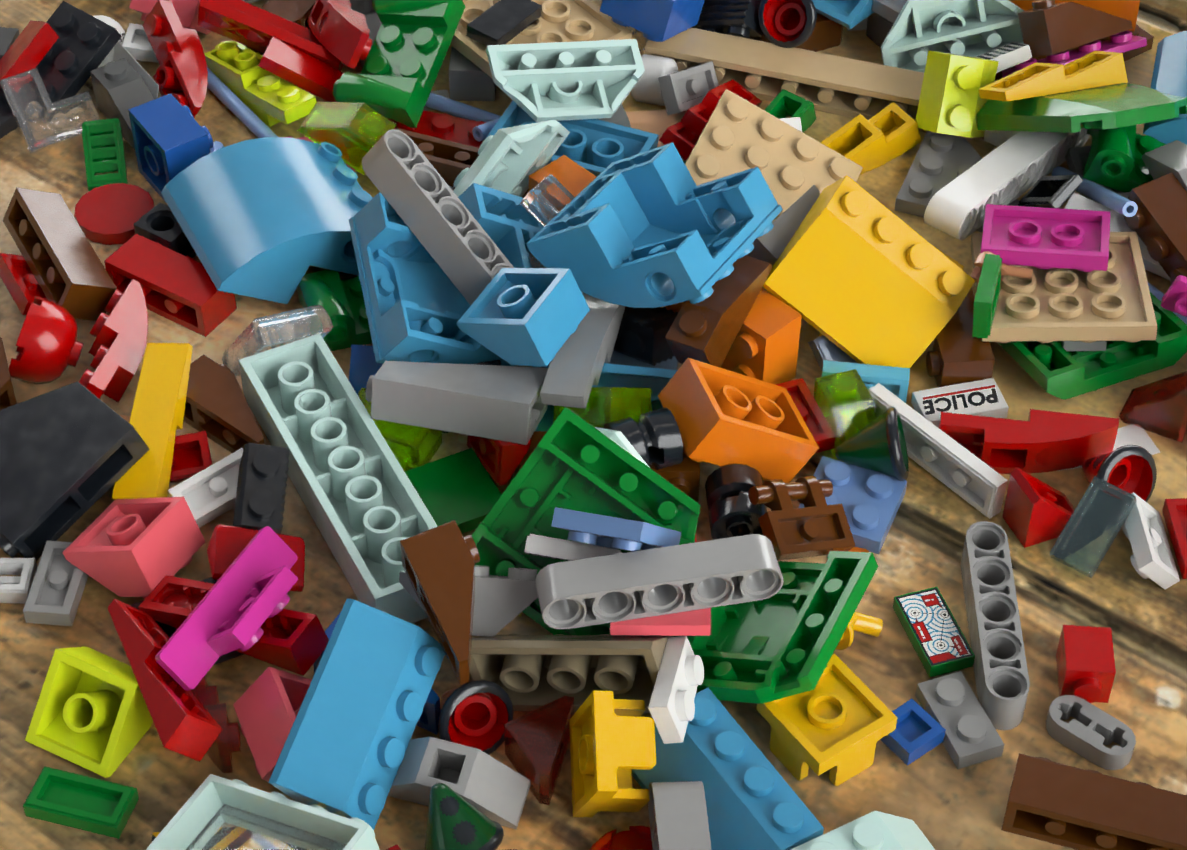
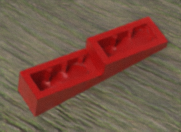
M166 575L138 608L148 613L154 620L178 629L214 586V583ZM282 609L274 617H268L261 625L264 633L251 648L244 652L240 649L235 651L304 676L325 650L329 639L316 614Z
M114 598L108 606V611L163 747L200 762L222 732V727L190 690H184L156 662L155 656L170 639L148 613Z

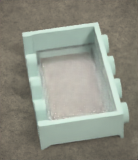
M210 774L146 848V850H380L375 839L374 830L369 824L359 818L352 817L349 819L328 812L316 804L309 806L288 799L279 792L273 791L269 793L250 787L239 779L229 780Z

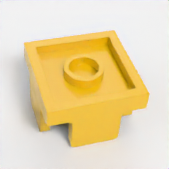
M835 653L831 656L814 690L757 704L756 708L771 726V752L798 781L808 776L809 767L818 776L830 769L829 780L835 786H839L873 764L877 741L896 730L898 719Z
M593 690L570 718L573 817L592 818L600 811L638 812L650 801L649 789H632L631 769L651 770L656 765L654 720L651 717H640L645 712L644 700L614 699L613 691Z

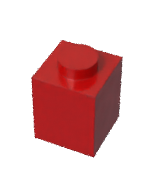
M1063 625L1056 653L1059 696L1075 695L1089 703H1108L1116 674L1112 629L1108 627Z

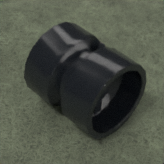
M668 408L640 414L638 422L628 417L606 423L603 426L605 429L621 431L646 464L650 465L654 470L681 464L683 461L684 451L680 430L673 414Z
M731 464L714 470L707 477L705 490L709 510L710 531L713 540L750 534L763 535L758 518L767 512L766 506L764 504L753 505L748 497L751 487L762 486L763 484L762 476L756 469L748 465Z

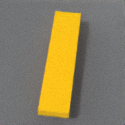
M1093 51L1064 66L1061 64L1036 62L978 90L980 99L1013 101L1127 83L1128 80L1123 53Z
M147 343L129 424L135 428L149 447V450L115 482L111 498L113 500L168 497L176 430H182L193 348L190 343Z

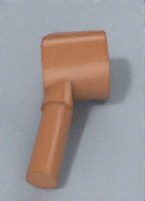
M984 251L976 257L974 265L978 267H975L971 273V277L976 283H979L985 254L994 253ZM1002 263L1001 276L1007 275L1031 279L1033 269Z

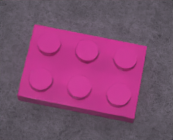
M986 204L981 253L990 251L995 255H1000L1002 263L1006 265L1034 266L1039 269H1050L1053 267L1069 268L1083 272L1094 270L1107 271L1111 212Z

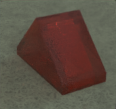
M1187 371L1132 389L1119 414L1123 423L1133 424L1144 430L1182 443L1187 434Z
M563 696L504 724L505 755L518 773L531 780L529 789L540 804L550 805L570 743L569 720L574 715V697Z

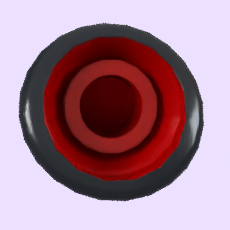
M761 0L758 10V22L761 31L771 43L783 48L800 46L812 35L816 25V9L812 0Z
M1138 445L1121 446L1112 452L1086 459L1082 464V470L1092 490L1095 485L1099 487L1104 485L1124 496L1134 492L1147 502L1155 488L1157 479L1155 461L1145 448Z
M486 680L471 681L458 688L446 691L441 697V712L438 720L440 739L477 748L488 755L496 751L504 743L513 724L514 710L508 693L498 684Z

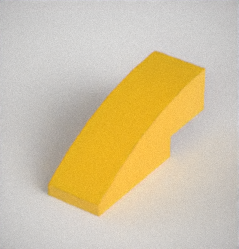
M892 102L869 120L862 114H859L821 143L862 166L861 175L901 156L922 141L917 122Z

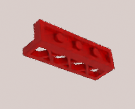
M201 0L199 3L198 26L262 53H265L273 36L339 71H342L345 65L317 40L309 28L242 0Z

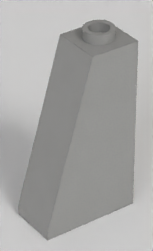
M385 361L377 373L370 375L368 379L366 400L371 402V419L527 445L548 409V405L542 404L540 396L548 368Z

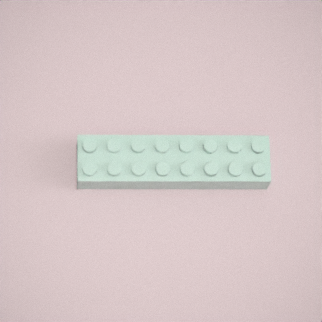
M319 333L240 359L239 366L243 393L248 405L271 446L285 447L290 451L287 474L359 602L410 623L427 618L425 611L399 582V573L404 570L400 541L438 526L373 419H371L370 414L321 334Z

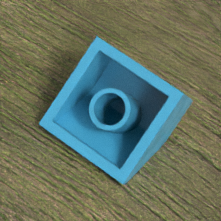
M501 268L459 319L457 325L462 332L511 365L546 367L555 358L556 353L569 336L576 331L580 322L590 311V308L570 268Z

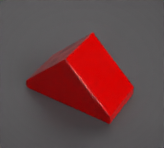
M1016 468L1010 474L1002 517L1022 546L1026 548L1066 535L1078 515V512L1064 493Z

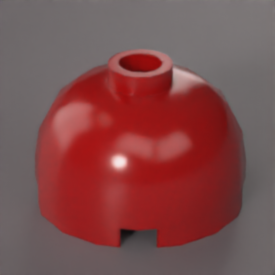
M35 296L34 303H31L16 343L17 357L16 359L12 358L9 365V372L12 378L34 384L50 383L61 377L67 365L76 368L84 343L76 341L78 326L74 317L63 306Z

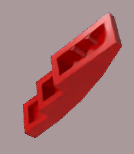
M732 79L709 90L701 103L689 108L680 122L665 130L659 141L664 145L674 143L681 158L687 161L725 89L730 90L757 107L760 106L762 101Z

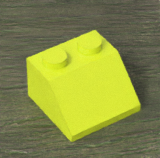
M928 50L915 120L918 128L954 136L984 137L985 130H977V113L988 99H980L978 89L995 82L999 61Z
M87 646L55 649L25 741L102 777H111L150 729L153 722L131 666Z

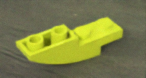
M236 41L221 42L215 46V49L204 53L206 64L211 71L269 127L279 122L288 125L319 110L316 96L258 66L263 56Z

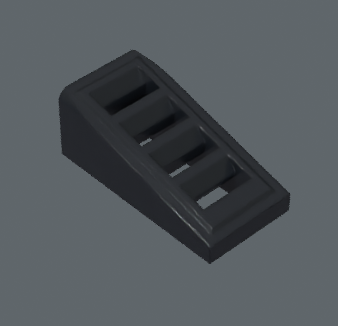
M1079 175L1042 176L1019 201L1018 206L1060 208L1079 188L1083 179Z

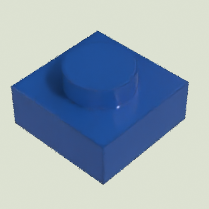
M910 699L892 711L898 717L896 730L880 739L908 766L944 742L946 729L915 700Z

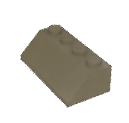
M609 634L495 635L494 637L479 636L472 638L470 674L473 681L486 680L501 686L508 693L514 711L576 712L592 691L597 690L613 691L614 699L644 700V713H650L648 706L668 637L672 636Z

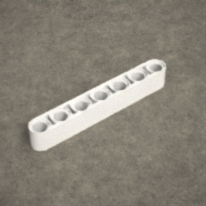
M1081 128L1080 132L1075 133L1019 131L940 189L931 198L926 207L924 223L961 241L984 224L986 204H1011L1034 186L1042 176H1047L1054 168L1065 162V156L1069 148L1083 147L1090 136L1087 134V129Z

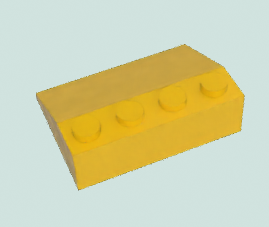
M846 175L823 189L773 265L763 287L782 302L802 314V318L857 363L911 368L955 315L975 280Z

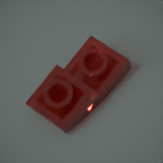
M205 675L198 685L190 691L223 729L207 751V754L222 773H232V752L241 751L239 723H229L226 703L219 704L217 685L208 686L207 676Z

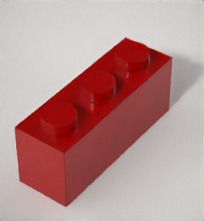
M135 234L104 260L105 269L118 290L124 293L131 280L135 279L141 284L148 310L206 337L237 309L235 294L218 291L202 263L139 234Z

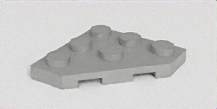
M927 131L896 197L895 211L924 218L926 207L931 198L940 189L980 161L982 157L965 138ZM1016 199L1009 205L1018 206L1019 200ZM984 224L976 231L983 232Z

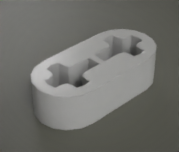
M1075 695L1059 696L1049 706L1046 729L1049 735L1057 742L1106 770L1122 769L1129 764L1136 739L1132 729L1126 724ZM1070 716L1077 719H1072L1069 723L1063 721L1069 719ZM1113 741L1119 744L1120 746L1114 745L1110 749L1105 747L1104 745H1109Z

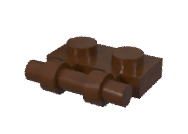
M814 476L799 477L795 482L784 483L780 479L767 480L762 486H753L749 489L748 497L753 505L764 504L771 509V511L766 512L758 520L763 536H766L772 542L777 561L828 555L830 551H849L856 546L842 504L827 505L825 497H830L833 493V485L829 479L818 480ZM797 500L799 503L804 504L805 508L794 509L792 501Z

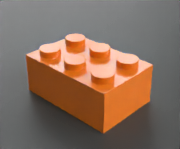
M687 358L658 394L663 408H668L677 422L684 453L695 462H707L721 467L731 464L748 465L756 469L764 481L780 479L784 483H790L819 449L790 394L784 387Z

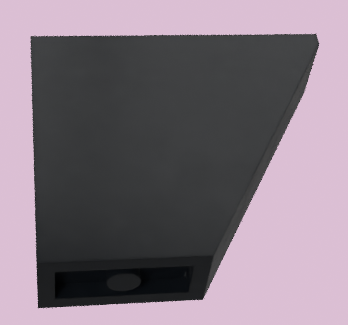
M78 381L0 410V548L11 558L19 553L24 558H35L37 561L42 556L47 540L57 541L149 450V447L131 424Z

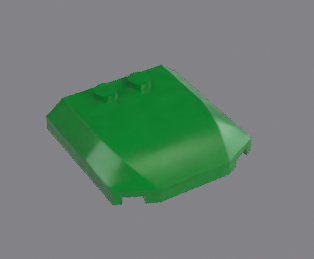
M1121 83L1013 101L988 99L977 113V130L1075 133L1080 132L1081 128L1102 130L1173 119L1179 117V114H1187V97L1165 94L1142 85Z
M1150 292L1157 322L1156 340H1141L1138 342L1107 341L1106 351H1066L1062 347L1061 341L1050 343L1011 341L998 344L1047 393L1066 400L1173 366L1187 353V324L1172 311L1162 308L1161 301Z
M565 407L490 512L471 535L480 556V562L475 563V565L489 566V575L508 576L509 568L537 569L538 574L547 565L565 562L564 560L536 556L524 552L526 539L530 534L567 540L568 530L551 526L555 507L640 521L681 532L679 543L681 545L695 543L701 505ZM621 550L622 553L631 552L627 550ZM538 598L522 611L553 635H610V623L571 629H554L544 623Z
M830 551L826 563L778 561L784 582L777 594L764 600L712 607L711 635L687 636L694 654L701 657L704 666V680L702 685H698L696 693L709 688L718 700L763 704L814 690L878 568L873 553Z

